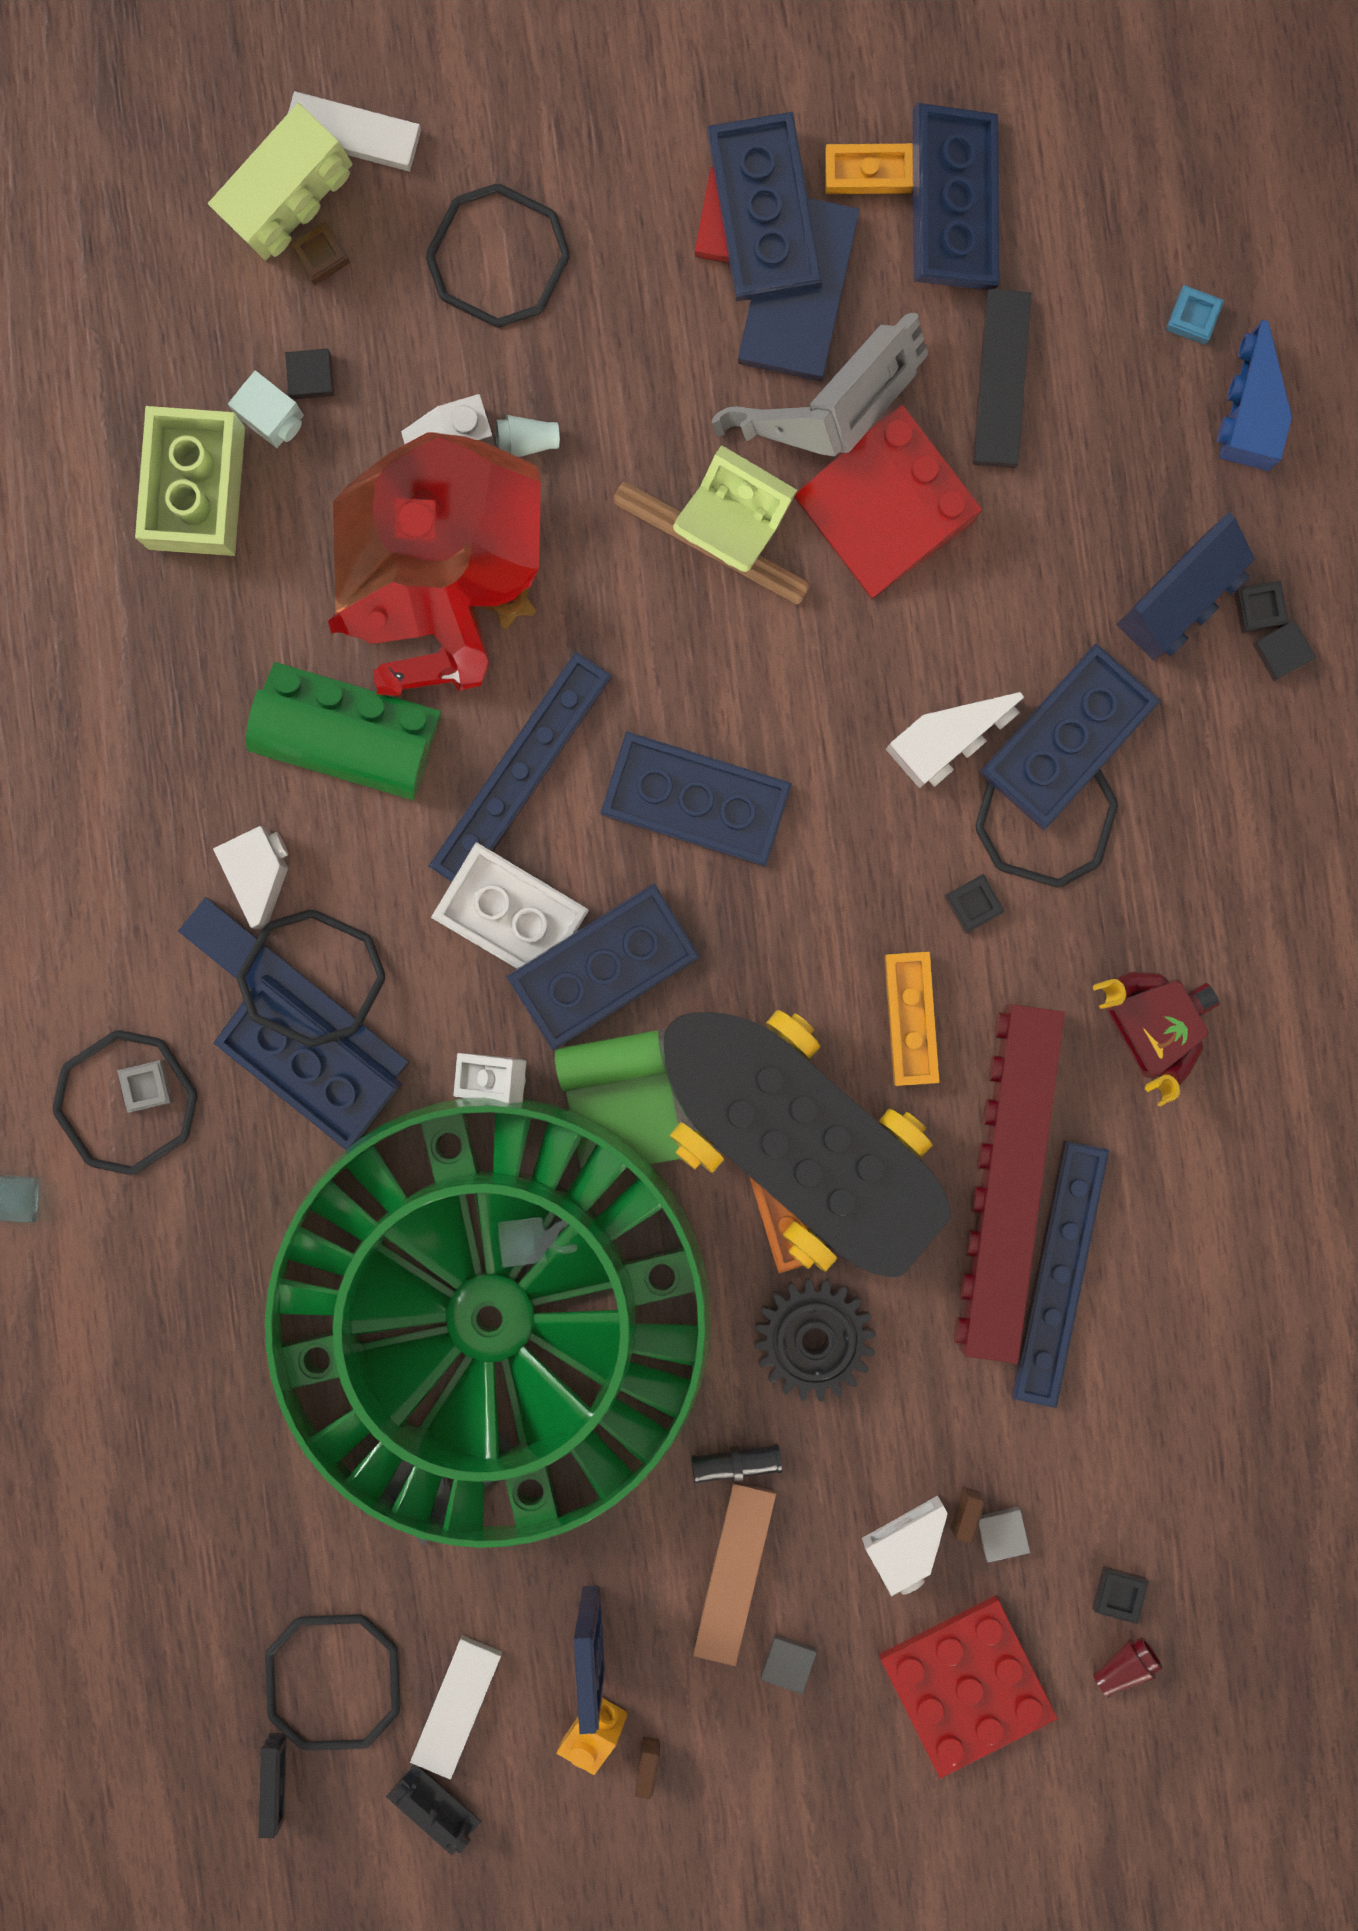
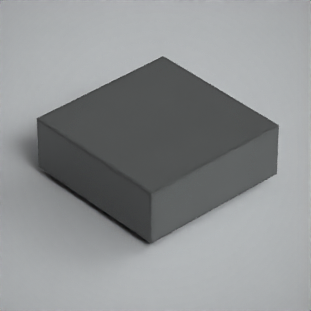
M774 1634L760 1675L761 1680L803 1694L817 1653L816 1648Z

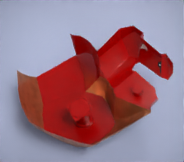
M427 432L388 453L347 485L333 501L336 611L333 617L328 620L331 634L336 632L343 633L351 637L360 638L369 644L433 634L442 645L438 653L383 663L377 669H373L374 684L378 689L376 694L399 696L402 689L453 682L458 691L481 686L489 664L490 654L473 606H499L514 600L523 590L531 586L539 570L541 482L538 469L534 464L488 443L465 436Z

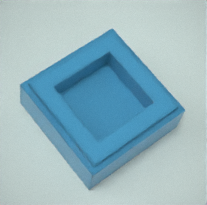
M1184 285L1180 290L1165 330L1206 345L1210 340L1225 300Z

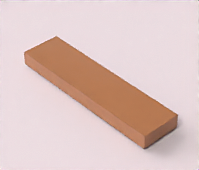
M733 1480L693 1648L694 1657L736 1666L775 1502V1490L742 1482L734 1483Z

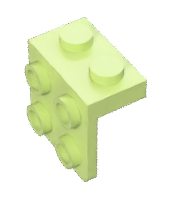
M721 446L716 452L701 486L677 517L673 529L689 542L710 552L726 564L740 571L747 572L778 529L797 489L726 447Z

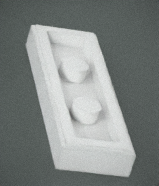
M294 91L289 112L299 102L339 141L347 155L410 172L421 133L419 124Z
M464 1635L461 1636L410 1763L448 1779L452 1778L501 1658L502 1651Z

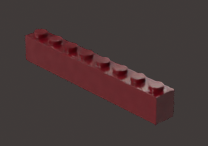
M1005 1004L1004 1013L998 1012L995 1038L1001 1039L999 1056H992L989 1068V1081L995 1082L993 1100L986 1099L983 1112V1125H988L989 1131L987 1143H980L977 1157V1168L983 1169L981 1187H974L971 1203L972 1212L977 1213L975 1230L969 1229L966 1239V1256H972L969 1274L963 1273L960 1284V1299L966 1300L964 1317H957L954 1329V1343L960 1344L959 1350L965 1357L1018 1364L1065 1011Z

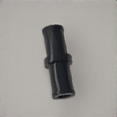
M778 1444L740 1450L739 1446L730 1447V1452L691 1456L695 1485L702 1482L732 1478L734 1483L743 1482V1477L776 1472L782 1473L781 1454Z

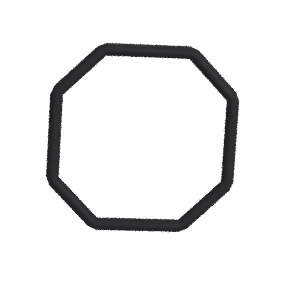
M493 184L457 196L452 200L426 254V260L439 297L444 302L495 327H503L540 314L545 309L570 258V251L558 216L554 210L502 184ZM495 193H500L549 217L562 254L537 305L501 318L494 317L447 294L434 257L459 206Z
M1099 770L1094 777L1110 805L1094 860L1059 879L1002 862L984 829L995 787L988 782L975 827L995 867L1000 871L1053 887H1063L1098 868L1102 863L1118 809V801L1102 771Z
M305 910L270 921L264 926L237 974V983L249 1017L255 1023L305 1046L316 1047L353 1035L359 1031L385 982L386 974L373 939L367 933L319 911ZM313 918L364 941L377 975L352 1026L315 1038H309L259 1015L245 979L273 929Z
M118 1030L111 1032L64 1063L60 1070L52 1109L55 1118L87 1165L93 1168L133 1175L186 1142L190 1135L197 1092L164 1041L156 1037ZM117 1039L158 1047L189 1094L181 1135L134 1166L93 1159L61 1110L69 1071Z
M352 1614L299 1617L290 1624L266 1652L267 1716L270 1722L299 1749L304 1751L364 1749L369 1747L399 1714L398 1649L395 1643L366 1616ZM360 1623L389 1650L392 1709L365 1739L306 1742L276 1714L274 1655L301 1626Z

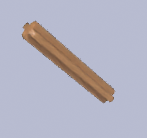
M623 482L618 487L614 496V503L617 506L794 604H799L804 599L809 589V583L760 555L749 571H740L698 545L689 542L674 531L673 525L681 511L628 482Z

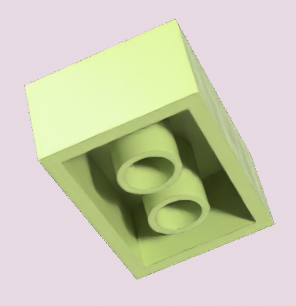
M298 102L208 202V205L266 261L271 255L276 257L286 249L291 241V232L300 222L306 224L314 218L321 207L319 201L329 190L334 192L347 181L350 175L348 169L353 164L339 141Z
M146 406L135 538L148 550L235 556L245 426L234 412Z

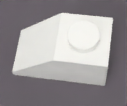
M480 394L437 406L401 431L405 444L427 432L465 436L496 447Z
M259 826L213 848L250 927L261 930L270 921L288 870L283 858L288 856L289 853L278 832L271 834L270 829Z
M938 1496L862 1538L865 1549L891 1596L898 1592L904 1595L917 1590L924 1584L923 1578L931 1575L948 1514Z

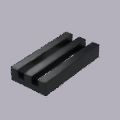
M269 1733L268 1739L265 1740V1744L261 1747L258 1838H275L285 1820L287 1736L283 1733Z

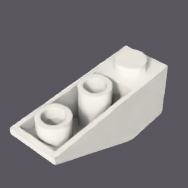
M1018 692L922 715L893 740L886 748V751L919 788L927 781L935 787L954 770L949 762L962 752L968 758L987 742L982 736L987 729L995 724L1001 730L1020 713L1015 705L1024 696Z

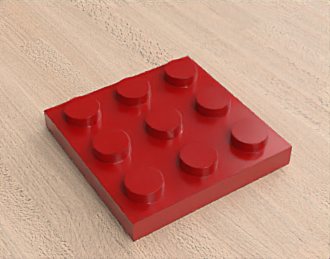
M996 1595L879 1654L880 1660L940 1779L1058 1719Z

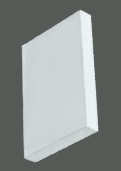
M476 842L431 918L515 968H519L576 932L589 909Z

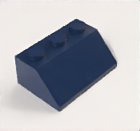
M1228 512L1116 624L1152 660H1155L1164 652L1171 657L1189 639L1184 631L1194 621L1200 626L1205 623L1219 608L1214 601L1225 590L1232 595L1250 577L1244 570L1255 558L1236 518Z

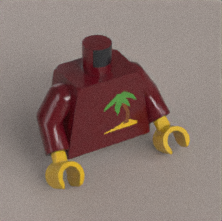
M1129 972L1118 978L1094 984L1093 991L1103 989L1106 993V1002L1100 1004L1099 1008L1106 1009L1143 1076L1155 1078L1159 1075V1078L1145 1085V1090L1150 1092L1158 1088L1161 1091L1162 1099L1157 1103L1158 1106H1163L1177 1099L1180 1095L1181 1084L1190 1075L1203 1051L1202 1040L1209 1034L1200 1016L1220 1005L1214 990L1208 983H1204L1187 993L1179 980L1168 981L1160 973Z

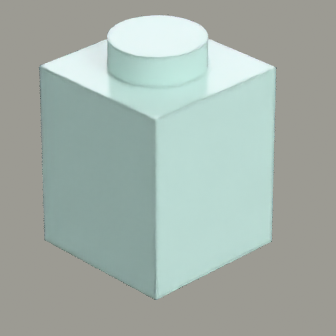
M256 370L228 403V406L240 420L275 448H278L283 441H290L298 433L302 425L301 419L304 414L297 403Z

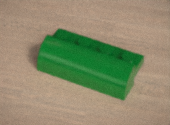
M274 662L263 690L257 689L247 724L246 748L248 752L414 801L427 766V755L441 720V711L389 695L376 694L377 692Z

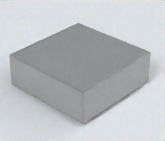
M164 1060L117 1070L127 1113L173 1102Z
M1018 1506L981 1515L978 1529L987 1563L1030 1553L1021 1510Z

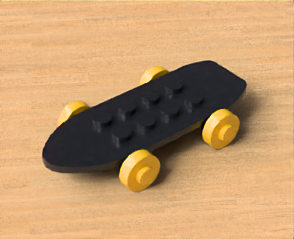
M776 1010L766 1022L768 1029L745 1018L714 1012H692L681 1015L672 1021L664 1033L662 1045L667 1077L682 1111L697 1129L695 1132L682 1122L678 1124L669 1135L679 1146L675 1153L694 1170L701 1165L713 1173L724 1161V1158L712 1147L714 1145L810 1229L807 1231L794 1221L782 1235L792 1245L788 1252L807 1269L814 1264L826 1272L836 1261L837 1257L825 1246L827 1244L849 1263L870 1273L887 1277H899L906 1273L946 1225L951 1215L950 1205L941 1184L934 1173L920 1160L932 1146L931 1141L923 1134L926 1127L910 1113L905 1112L902 1116L892 1109H888L878 1122L809 1062L820 1048V1044L811 1035L814 1032V1028L796 1013L790 1017L786 1013Z

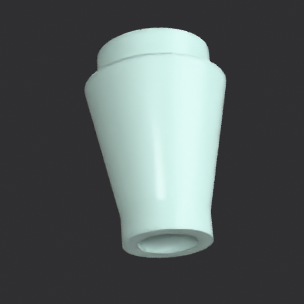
M506 415V419L496 420V447L503 451L521 457L549 449H559L558 422H544Z

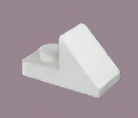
M457 1053L453 1096L461 1098L484 1097L505 1103H522L526 1082V1060Z

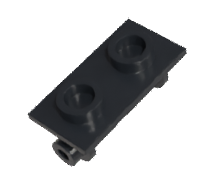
M414 1764L386 1795L387 1799L451 1855L455 1852L460 1854L470 1841L469 1835L481 1823V1820L431 1775L423 1768Z

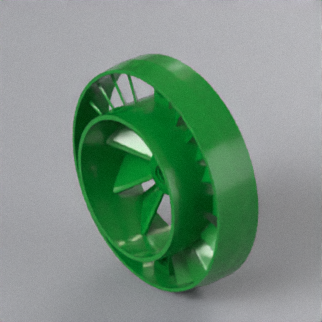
M484 1097L443 1101L393 1119L354 1143L316 1180L300 1203L287 1227L274 1262L267 1292L265 1312L266 1354L270 1378L279 1407L292 1435L306 1457L323 1478L348 1501L368 1515L394 1529L429 1541L475 1548L508 1547L537 1542L565 1533L594 1519L636 1488L663 1459L679 1436L693 1409L705 1372L711 1331L710 1293L703 1256L686 1212L667 1182L653 1165L643 1158L631 1145L607 1128L566 1108L528 1098H523L522 1103H505ZM493 1112L495 1113L493 1170H480L467 1113ZM531 1118L547 1121L548 1123L533 1174L529 1175L521 1173L520 1168ZM421 1123L435 1182L407 1198L374 1145L392 1134ZM445 1133H452L459 1137L462 1149L458 1156L449 1157L441 1151L440 1139ZM583 1136L596 1143V1146L569 1190L558 1186V1183ZM628 1167L638 1179L598 1216L591 1209V1206ZM345 1168L388 1212L378 1222L332 1182ZM475 1193L486 1271L481 1269L466 1194ZM663 1208L672 1222L683 1247L626 1260L616 1238ZM310 1211H314L361 1240L362 1242L357 1247L355 1253L353 1254L301 1227ZM555 1215H557L568 1225L520 1281L516 1276ZM385 1237L457 1290L454 1292L382 1245L383 1238ZM289 1260L344 1276L339 1290L285 1279ZM665 1264L672 1268L675 1274L673 1281L666 1286L654 1284L649 1276L654 1266ZM611 1288H613L618 1310L535 1313V1306ZM695 1292L698 1325L636 1323V1306ZM485 1306L496 1307L502 1314V1323L496 1327L485 1325L480 1319V1309ZM282 1314L334 1315L333 1331L283 1342ZM447 1322V1326L368 1343L361 1342L357 1336L360 1334ZM528 1339L602 1385L591 1409L524 1346ZM319 1347L328 1353L330 1357L328 1367L320 1368L312 1363L310 1359L311 1348ZM461 1352L466 1355L423 1424L421 1426H412L406 1420ZM632 1353L693 1366L690 1378H683L630 1362ZM502 1361L520 1442L519 1445L510 1451H499L495 1362ZM340 1378L342 1387L353 1410L317 1433L304 1411L295 1388ZM622 1391L675 1419L666 1429L616 1397ZM598 1424L642 1462L635 1471L632 1472L593 1431ZM371 1432L379 1443L357 1468L351 1472L340 1461ZM571 1452L599 1497L570 1512L561 1514L550 1464ZM404 1460L414 1465L395 1504L383 1499L381 1495ZM442 1477L454 1479L444 1522L430 1517ZM527 1479L536 1480L542 1485L543 1493L538 1497L530 1498L522 1493L520 1484ZM505 1480L516 1525L483 1526L484 1481Z

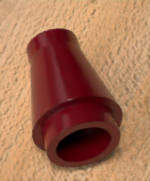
M1140 1637L1136 1641L1129 1639L1100 1670L1093 1674V1677L1103 1694L1109 1698L1117 1692L1156 1679L1155 1673L1163 1667L1149 1643L1143 1637Z

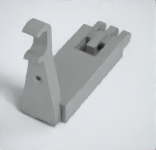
M906 314L895 326L880 325L810 403L811 407L764 410L738 406L728 407L718 412L712 419L716 436L725 435V432L733 426H740L746 442L759 435L822 455L836 456L839 452L849 453L916 376V368L928 356L927 346L925 343H922L924 341L923 331L921 328H918L920 326L918 314Z

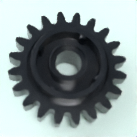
M806 1277L803 1291H799L795 1284L790 1281L788 1282L790 1295L787 1298L774 1291L772 1294L778 1306L772 1308L762 1305L761 1311L769 1321L756 1322L754 1326L755 1330L766 1335V1337L754 1341L755 1349L768 1351L758 1359L760 1367L774 1365L769 1372L768 1380L775 1382L784 1377L785 1379L782 1384L783 1393H789L797 1385L799 1386L800 1400L803 1401L807 1398L810 1389H815L820 1402L824 1400L827 1387H830L837 1397L842 1396L841 1381L844 1380L849 1385L856 1387L857 1383L852 1371L858 1370L867 1373L869 1370L860 1357L875 1355L874 1349L863 1343L864 1340H869L876 1336L874 1329L862 1328V1325L872 1318L869 1311L855 1313V1310L861 1304V1299L858 1296H854L845 1301L847 1287L843 1284L834 1293H831V1285L828 1278L823 1279L819 1289H814L810 1277ZM813 1328L821 1329L826 1333V1341L818 1349H809L802 1343L804 1334Z

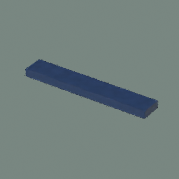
M577 651L574 652L428 867L452 882L476 842L492 852L495 850L611 680L612 675Z
M206 897L178 930L180 934L236 979L238 972L257 940L255 935ZM264 944L245 978L249 990L253 989L260 977L267 974L336 1031L352 1026L356 1018ZM364 1024L355 1034L345 1037L396 1079L410 1063L408 1059Z
M1065 1140L1063 1142L1011 1395L1015 1400L1057 1408L1109 1155L1108 1149Z

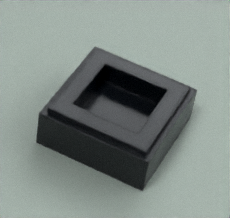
M329 349L285 352L288 395L292 400L334 396L332 362Z
M1281 580L1241 587L1234 592L1242 633L1281 627L1289 623Z
M1295 620L1253 643L1273 681L1316 658Z
M984 874L944 895L964 933H968L1005 912Z
M1103 1566L1092 1609L1098 1614L1138 1624L1149 1581L1146 1577Z

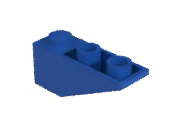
M1261 320L1251 333H1245L1241 341L1238 359L1243 360L1240 375L1235 374L1231 381L1227 401L1233 403L1229 417L1225 416L1220 424L1216 441L1222 444L1219 459L1269 471L1282 459L1292 415L1269 321Z

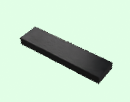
M988 289L986 293L973 465L1016 468L1018 465L1032 292Z

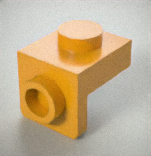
M602 1697L599 1730L596 1731V1734L579 1735V1718L577 1717L561 1740L556 1754L572 1762L575 1766L595 1775L615 1748L627 1718V1712Z

